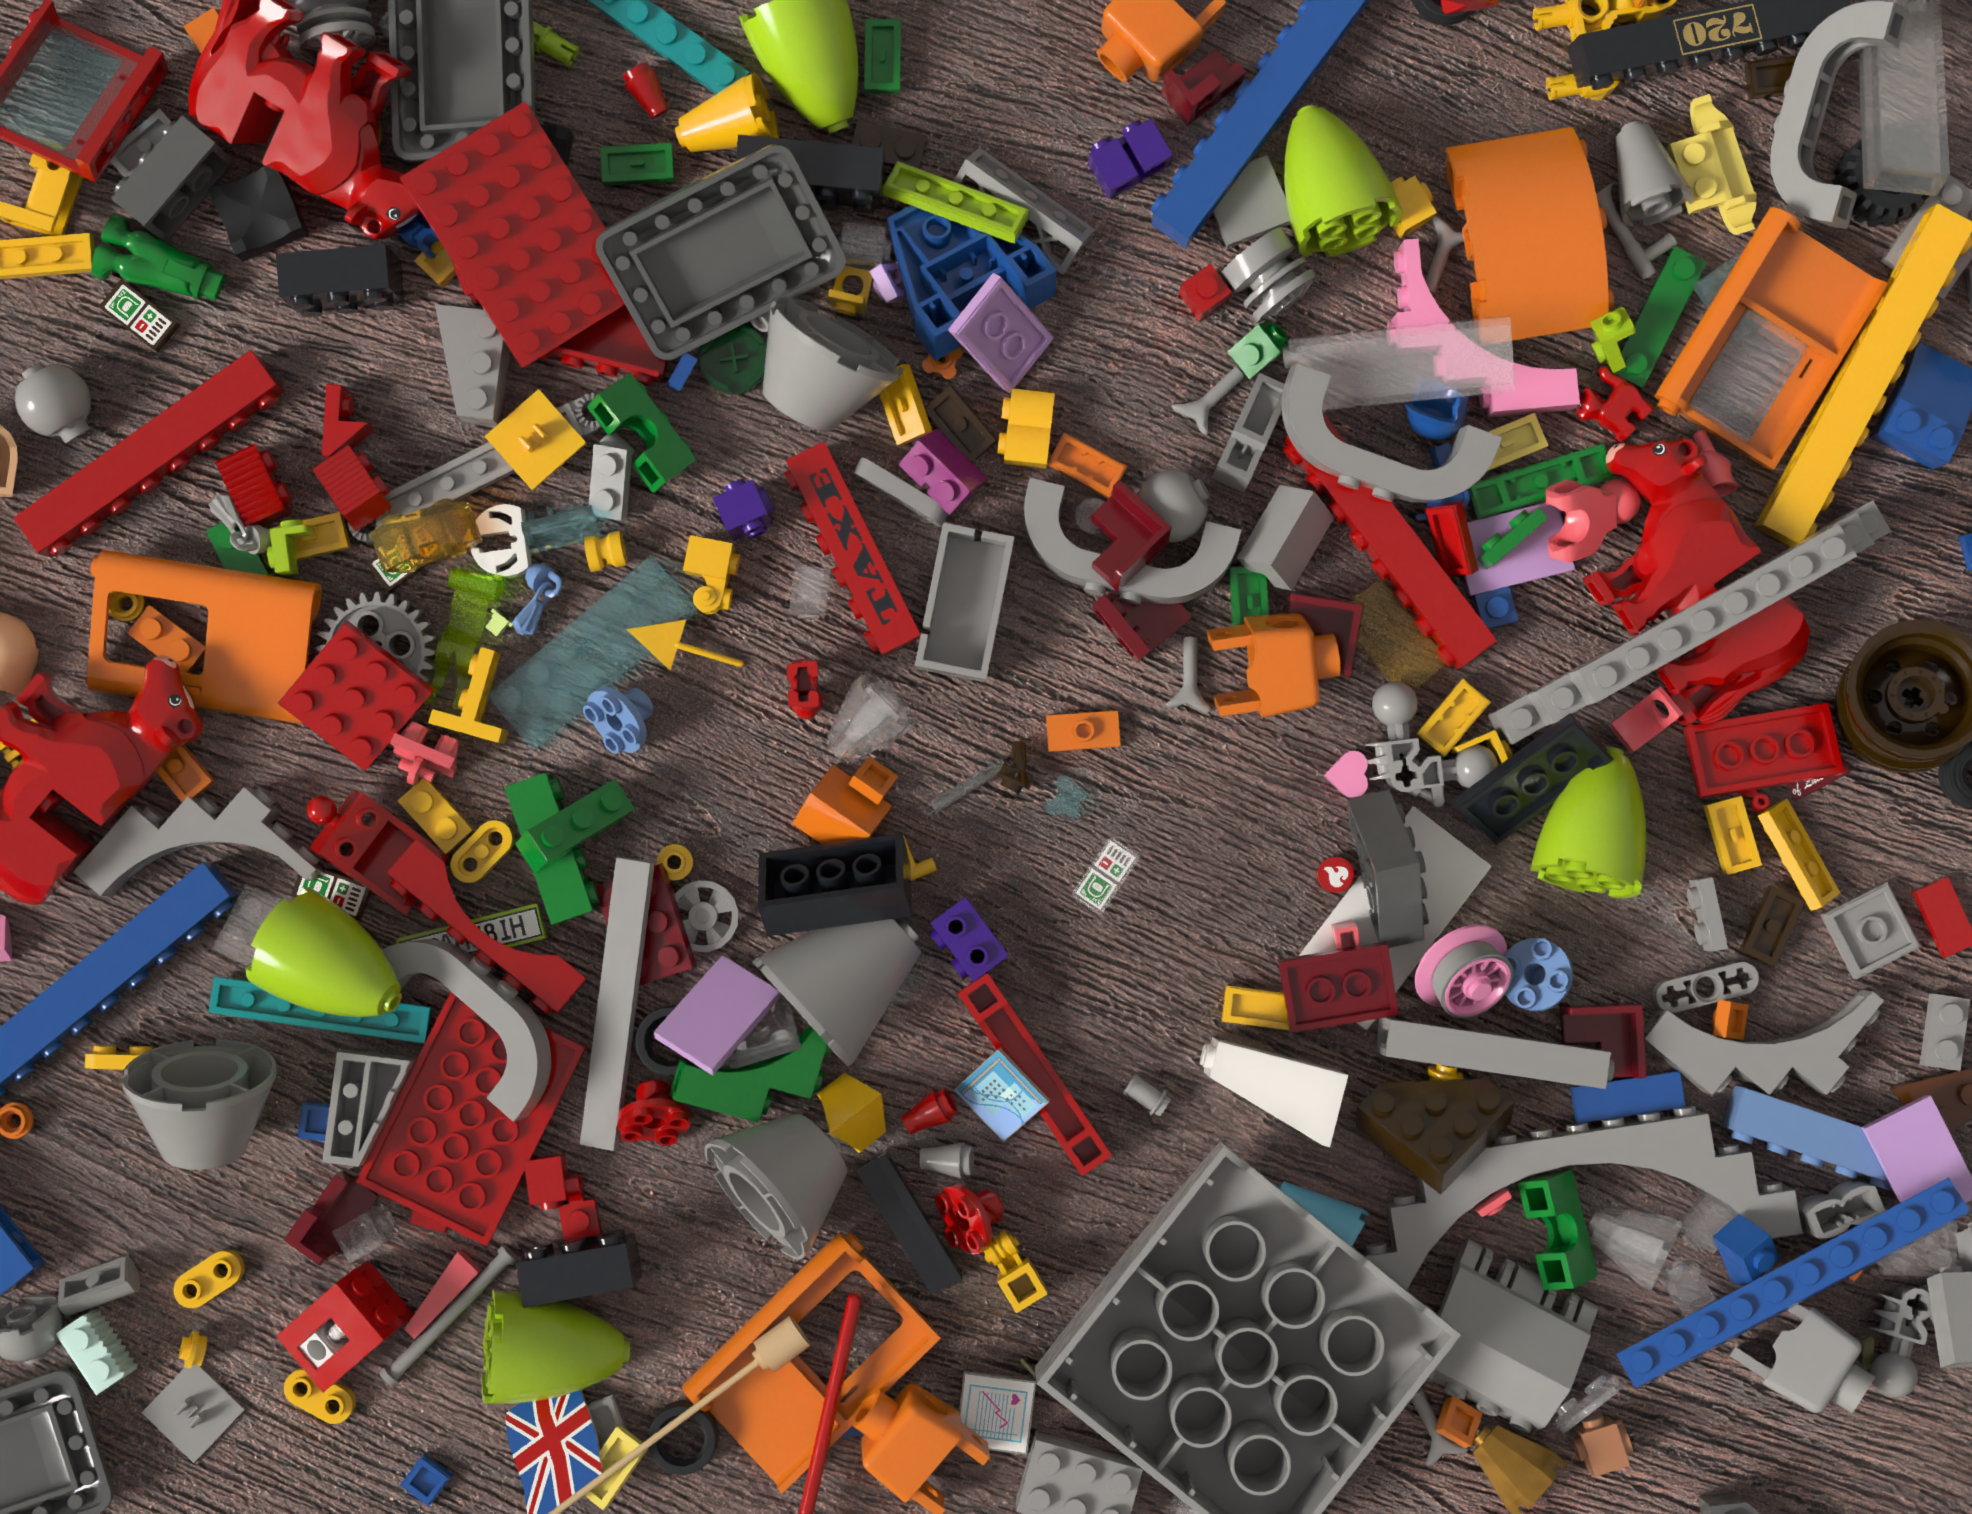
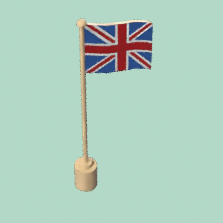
M789 1315L754 1341L756 1350L752 1352L755 1358L754 1361L605 1471L603 1470L598 1434L582 1390L556 1398L519 1403L506 1413V1430L508 1444L523 1485L527 1514H560L759 1365L764 1371L770 1368L773 1372H776L811 1346L807 1336L797 1322Z

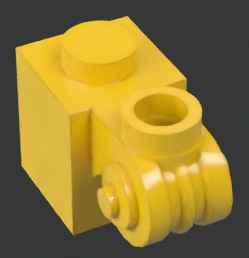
M690 535L683 571L687 575L702 577L706 580V586H702L694 592L693 602L695 606L704 614H715L722 609L729 610L733 589H729L727 586L730 575L737 574L740 554L735 553L736 547L733 543Z
M1003 1230L997 1237L993 1236L990 1247L984 1251V1257L988 1263L992 1262L994 1266H998L1001 1273L997 1275V1282L1014 1311L1018 1313L1046 1296L1048 1292L1047 1287L1029 1257L1027 1256L1022 1259L1019 1255L1017 1246L1020 1244L1016 1237L1013 1238L1011 1234H1007Z

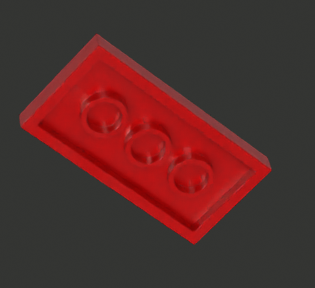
M1829 703L1720 720L1714 723L1690 725L1683 728L1698 799L1838 776L1845 773Z

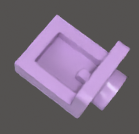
M897 262L880 264L870 271L874 279L873 287L881 299L885 300L886 303L904 302L906 300Z

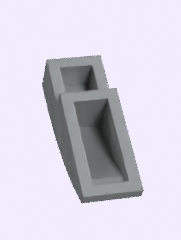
M1262 373L1258 374L1214 470L1212 479L1244 493L1282 411L1284 383Z

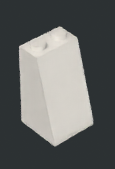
M1212 1037L1211 1044H1204L1200 1065H1203L1204 1073L1319 1144L1326 1147L1331 1146L1348 1079L1347 1074L1337 1069Z

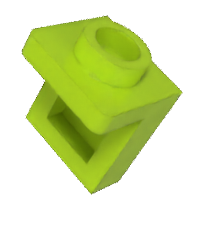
M1620 307L1589 322L1597 340L1591 343L1593 351L1599 363L1606 361L1613 373L1626 367L1617 342L1636 333L1635 326L1625 308Z
M303 520L280 522L281 528L270 529L272 546L267 548L268 562L271 568H275V573L283 576L299 574L294 538L314 536V528L309 525H303Z

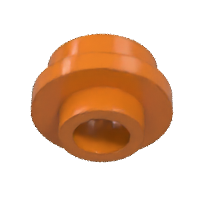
M12 1102L0 1109L1 1135L9 1139H18L26 1136L31 1131L34 1124V1116L27 1105L20 1102ZM13 1114H17L21 1118V1124L18 1127L14 1126L11 1122Z

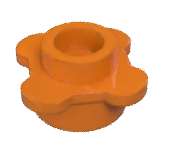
M961 348L945 355L946 360L943 363L939 359L934 361L931 355L928 354L927 359L922 362L923 370L927 374L934 373L943 376L947 380L956 376L955 367L957 360L962 357Z

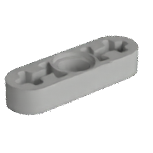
M861 457L852 472L853 475L939 527L943 525L949 515L933 498L866 458Z
M1731 962L1662 980L1653 988L1652 1001L1658 1009L1677 1013L1715 1003L1718 1000H1726L1749 994L1757 987L1759 975L1755 967L1747 962ZM1738 968L1740 972L1748 974V979L1743 980L1742 988L1737 983L1724 985L1721 979L1735 977L1737 975L1736 969ZM1707 976L1714 983V991L1709 997L1703 998L1696 991V983L1700 978ZM1667 987L1672 991H1681L1687 988L1689 996L1683 995L1674 998V1005L1672 1006L1670 1002L1662 1000V995L1667 994Z

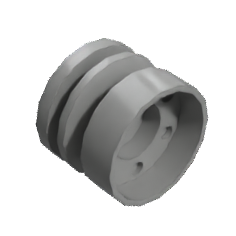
M291 0L293 6L305 12L302 21L296 23V28L300 35L301 51L309 56H318V52L322 49L321 37L323 32H337L363 49L371 47L376 42L374 27L371 26L373 24L371 13L365 10L369 5L368 0Z
M1282 227L1268 232L1247 247L1220 274L1234 293L1241 292L1249 287L1252 288L1253 292L1247 297L1243 305L1246 309H1249L1260 302L1263 303L1252 314L1257 323H1261L1269 317L1279 315L1304 296L1309 286L1318 278L1313 269H1309L1299 276L1296 275L1307 264V260L1304 257L1296 259L1289 264L1285 259L1292 253L1295 244Z

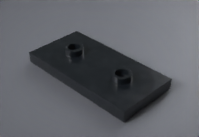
M1569 713L1452 801L1457 810L1497 845L1551 806L1570 780L1586 768L1594 770L1605 766L1614 758L1610 751Z

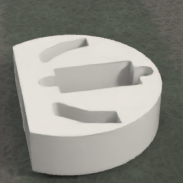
M502 504L493 506L479 515L472 526L469 543L471 553L481 568L499 577L514 578L526 574L527 569L532 565L530 540L528 538L524 509L515 505ZM493 513L511 516L512 524L494 518ZM507 533L513 538L517 537V541L511 543V549L484 552L483 549L476 548L478 543H483L482 537ZM517 558L516 563L509 569L501 572V567L509 565Z

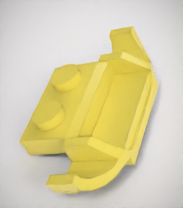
M1710 94L1695 98L1690 106L1691 124L1695 136L1670 143L1666 147L1669 156L1688 183L1693 194L1691 204L1687 200L1685 201L1688 214L1718 206L1723 221L1732 234L1738 235L1754 230L1755 227L1752 219L1756 210L1757 193L1753 190L1734 133V126L1725 114L1714 107Z

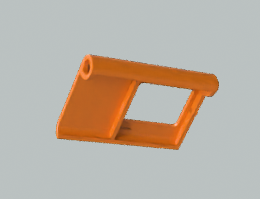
M102 550L99 556H94L91 563V575L95 579L87 666V687L89 691L136 698L143 686L146 666L111 661L106 657L110 595L113 591L199 604L208 609L202 674L180 672L183 683L189 685L186 687L192 695L197 708L303 724L281 707L278 702L308 666L312 621L318 616L322 601L321 584L110 550Z
M839 1232L682 1385V1389L691 1402L696 1404L755 1360L752 1352L756 1350L754 1341L789 1315L798 1324L850 1272L854 1270L859 1271L901 1315L903 1322L844 1380L829 1443L830 1448L852 1426L853 1418L867 1396L876 1389L886 1393L941 1337L934 1327L862 1252L865 1248L864 1244L852 1232H849L847 1235ZM798 1355L776 1372H773L770 1368L764 1371L759 1365L700 1410L703 1412L709 1411L770 1476L777 1485L778 1490L783 1494L809 1468L827 1385Z

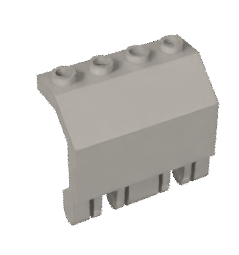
M1466 1238L1452 1267V1279L1438 1311V1315L1453 1326L1461 1336L1426 1382L1434 1381L1444 1386V1391L1447 1394L1458 1399L1467 1398L1477 1404L1478 1410L1487 1415H1499L1509 1420V1425L1517 1431L1523 1433L1537 1431L1546 1427L1572 1388L1591 1337L1590 1330L1595 1320L1598 1306L1584 1298L1579 1300L1580 1297L1578 1295L1570 1293L1565 1298L1560 1313L1552 1311L1551 1308L1558 1290H1543L1540 1275L1519 1264L1514 1266L1515 1262L1509 1259L1504 1260L1500 1265L1495 1280L1487 1277L1486 1274L1493 1260L1494 1252L1488 1248L1482 1251L1483 1246Z

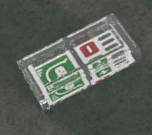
M1110 836L1070 896L1101 916L1141 856Z

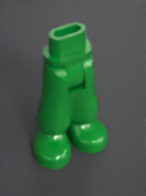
M114 213L109 218L101 234L102 241L115 247L128 249L131 255H124L102 244L97 245L92 261L91 274L93 277L106 280L116 271L119 272L124 280L131 283L157 287L196 299H201L203 296L217 301L225 282V274L212 270L210 263H206L169 245L147 231H130L129 221L123 215Z

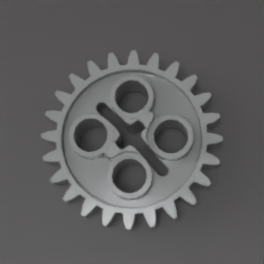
M375 592L373 602H371L367 593H360V604H357L353 598H347L348 610L335 606L333 609L338 619L325 618L324 621L331 629L330 631L319 632L318 635L327 640L326 644L344 622L348 620L377 644L381 642L383 649L403 662L407 668L426 683L429 682V678L423 673V670L435 669V665L427 661V656L437 654V650L428 648L427 643L435 640L436 636L425 635L424 630L431 623H419L417 621L422 613L420 609L411 613L408 612L409 600H404L398 606L396 605V594H390L386 602H384L382 592ZM369 615L374 616L379 622L378 632L373 636L367 634L363 629V621ZM400 634L405 635L410 641V650L405 655L399 654L394 648L395 638ZM325 645L317 646L316 650L321 651Z

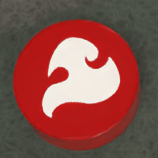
M1329 857L1319 864L1316 877L1319 885L1324 890L1331 893H1340L1351 886L1354 879V871L1346 859Z

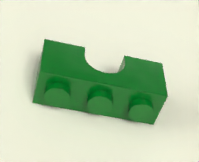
M631 372L601 391L587 406L609 436L619 429L629 428L636 431L642 437L645 444V452L635 460L632 467L653 494L683 474L697 460L692 454L690 445L679 437L670 425L667 415L657 408L648 396L645 386L637 381Z
M613 779L527 830L515 845L536 874L565 857L567 853L590 837L594 839L618 825L635 808L617 781Z
M1572 1169L1541 1172L1518 1182L1526 1218L1541 1217L1548 1231L1546 1247L1543 1251L1535 1254L1543 1290L1574 1289L1597 1278V1269Z

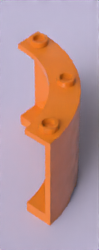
M1573 127L1446 147V181L1451 190L1457 211L1464 210L1467 221L1464 227H1462L1466 257L1468 261L1473 260L1477 280L1476 282H1470L1472 328L1481 346L1591 328L1589 322L1609 313V310H1613L1614 296L1611 288H1608L1607 260L1603 229H1606L1607 226L1606 212L1603 207L1599 208L1592 175L1587 162L1586 142L1584 139L1579 140Z

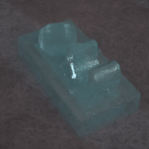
M592 505L557 512L556 514L549 507L546 508L547 516L535 519L533 512H528L527 521L521 522L522 533L531 554L582 543L586 536L596 535L601 538L600 526Z

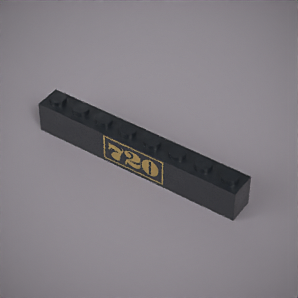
M1747 0L1580 34L1567 46L1577 88L1591 86L1592 90H1600L1611 86L1614 83L1613 81L1625 79V83H1633L1646 78L1647 74L1658 72V76H1667L1679 71L1680 67L1690 65L1691 69L1695 70L1712 64L1713 60L1722 58L1725 63H1729L1745 57L1746 53L1756 52L1757 56H1763L1778 50L1780 46L1789 45V49L1800 48L1821 22L1833 13L1851 4L1850 0Z

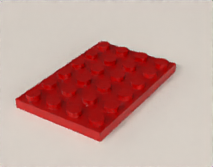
M526 101L400 177V181L522 369L625 305L595 249L596 239L606 228Z
M450 992L356 1183L488 1246L525 1174L524 1161L532 1159L587 1047L543 1026L551 1051L549 1081L540 1101L528 1117L513 1122L487 1099V1096L500 1081L506 1069L507 1053L504 1042L487 1022L455 994Z

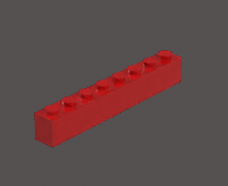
M250 350L21 511L13 519L37 553L47 557H58L70 550L72 547L71 542L81 535L88 536L97 531L102 526V520L111 514L117 515L127 510L132 504L131 500L141 493H150L161 484L160 479L170 472L177 473L185 469L191 462L190 458L200 451L207 452L220 443L219 438L228 431L234 432L243 428L250 421L248 417L258 410L264 411L274 406L279 401L278 396L284 393L285 390L263 359Z
M1323 413V418L1329 431L1337 439L1346 443ZM1288 435L1283 441L1286 447L1283 451L1289 461L1294 466L1301 465L1308 475L1305 477V480L1309 487L1317 495L1322 493L1330 503L1327 508L1334 516V519L1338 523L1343 521L1352 532L1349 534L1351 542L1360 552L1365 550L1373 560L1370 565L1376 575L1381 580L1387 579L1395 589L1392 594L1402 608H1410L1417 618L1414 621L1416 627L1426 638L1430 636L1439 646L1436 649L1438 656L1448 667L1453 665L1456 670L1463 667L1497 641L1392 502L1372 496L1373 490L1360 485L1358 489H1352L1337 483L1339 477L1323 472L1310 464L1296 450Z

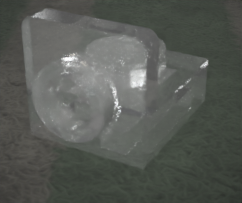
M382 1203L332 1231L349 1263L354 1262L399 1235L393 1215L386 1210Z

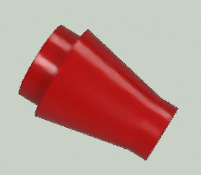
M647 62L633 67L622 76L626 82L624 87L645 109L651 119L661 116L670 109L664 98L655 68H650Z
M945 1088L939 1091L933 1089L910 1111L903 1114L901 1118L905 1128L912 1135L918 1131L952 1121V1116L958 1114V1109L952 1096Z

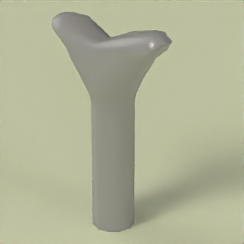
M1434 216L1432 219L1437 232L1438 245L1425 279L1428 289L1433 295L1438 288L1450 251L1458 244L1464 242L1462 232H1455L1439 216Z
M1234 367L1201 399L1186 404H1173L1172 408L1183 416L1195 419L1199 430L1204 435H1208L1209 410L1244 378V374L1237 367Z
M1197 637L1183 638V686L1166 703V706L1178 707L1186 703L1196 710L1209 713L1212 709L1204 701L1197 686Z
M1420 1388L1411 1401L1431 1436V1448L1426 1465L1431 1466L1435 1464L1443 1454L1466 1453L1470 1447L1463 1448L1434 1431L1438 1419Z

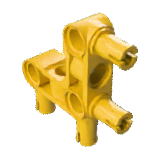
M1565 0L1563 4L1541 8L1535 7L1533 9V21H1538L1534 24L1536 31L1566 25L1570 30L1573 42L1580 34L1610 29L1615 24L1632 21L1639 23L1662 18L1677 0H1665V4L1654 2L1640 9L1635 7L1633 0ZM1581 5L1591 6L1595 10L1596 15H1586L1582 11ZM1573 73L1547 77L1546 90L1551 89V92L1547 93L1549 100L1579 94L1585 99L1603 100L1613 92L1620 83V80L1613 81L1614 83L1611 86L1600 90H1592L1591 86L1577 88Z

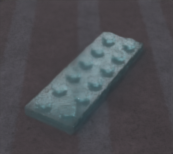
M650 555L491 691L487 697L531 749L536 751L583 711V707L588 703L591 693L600 687H611L651 653L626 629L686 619L687 622L699 610L654 557Z

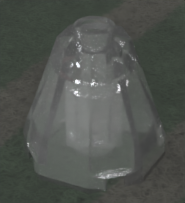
M869 671L862 673L852 683L827 735L831 743L828 746L829 750L843 762L846 759L854 762L909 733L919 723L916 717L908 719L907 715L911 712V709L886 683L880 680L875 685L870 681L874 675Z
M1605 1207L1603 1213L1595 1211L1587 1230L1593 1233L1591 1241L1635 1282L1652 1290L1683 1223L1669 1216Z

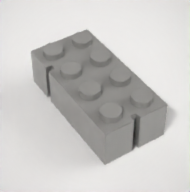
M943 523L923 621V630L930 631V635L921 633L915 669L986 683L1014 545V536L982 530L981 542L974 541L975 529Z

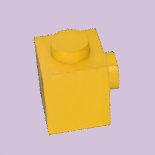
M1416 176L1406 181L1403 177H1400L1391 182L1403 211L1402 219L1397 226H1393L1400 239L1429 223L1437 213L1431 203L1433 197L1425 183H1419Z

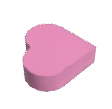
M1359 751L1346 752L1323 776L1346 797L1362 796L1368 788V781L1364 775L1368 766L1367 759Z

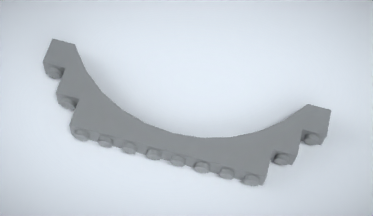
M1874 500L1860 505L1712 594L1586 663L1514 699L1487 716L1500 739L1506 740L1508 745L1514 744L1545 726L1557 723L1569 713L1573 714L1587 705L1603 700L1857 557V553L1875 544L1874 541L1890 533L1891 530Z
M1686 1106L1673 1109V1115L1660 1117V1112L1658 1111L1638 1114V1120L1624 1122V1117L1602 1120V1126L1590 1128L1588 1123L1566 1125L1567 1131L1553 1133L1552 1128L1536 1129L1530 1131L1531 1137L1517 1139L1516 1134L1498 1135L1494 1139L1495 1142L1490 1143L1441 1195L1417 1177L1420 1198L1416 1199L1415 1194H1402L1394 1196V1202L1385 1203L1391 1247H1387L1386 1243H1373L1365 1245V1251L1360 1253L1407 1290L1432 1247L1458 1218L1487 1196L1529 1175L1568 1165L1614 1163L1649 1168L1685 1180L1719 1200L1735 1216L1738 1214L1744 1216L1769 1234L1771 1238L1802 1234L1795 1190L1782 1186L1780 1181L1759 1184L1760 1190H1758L1752 1152L1739 1148V1144L1716 1146L1717 1152H1715L1709 1114L1696 1111L1695 1106Z

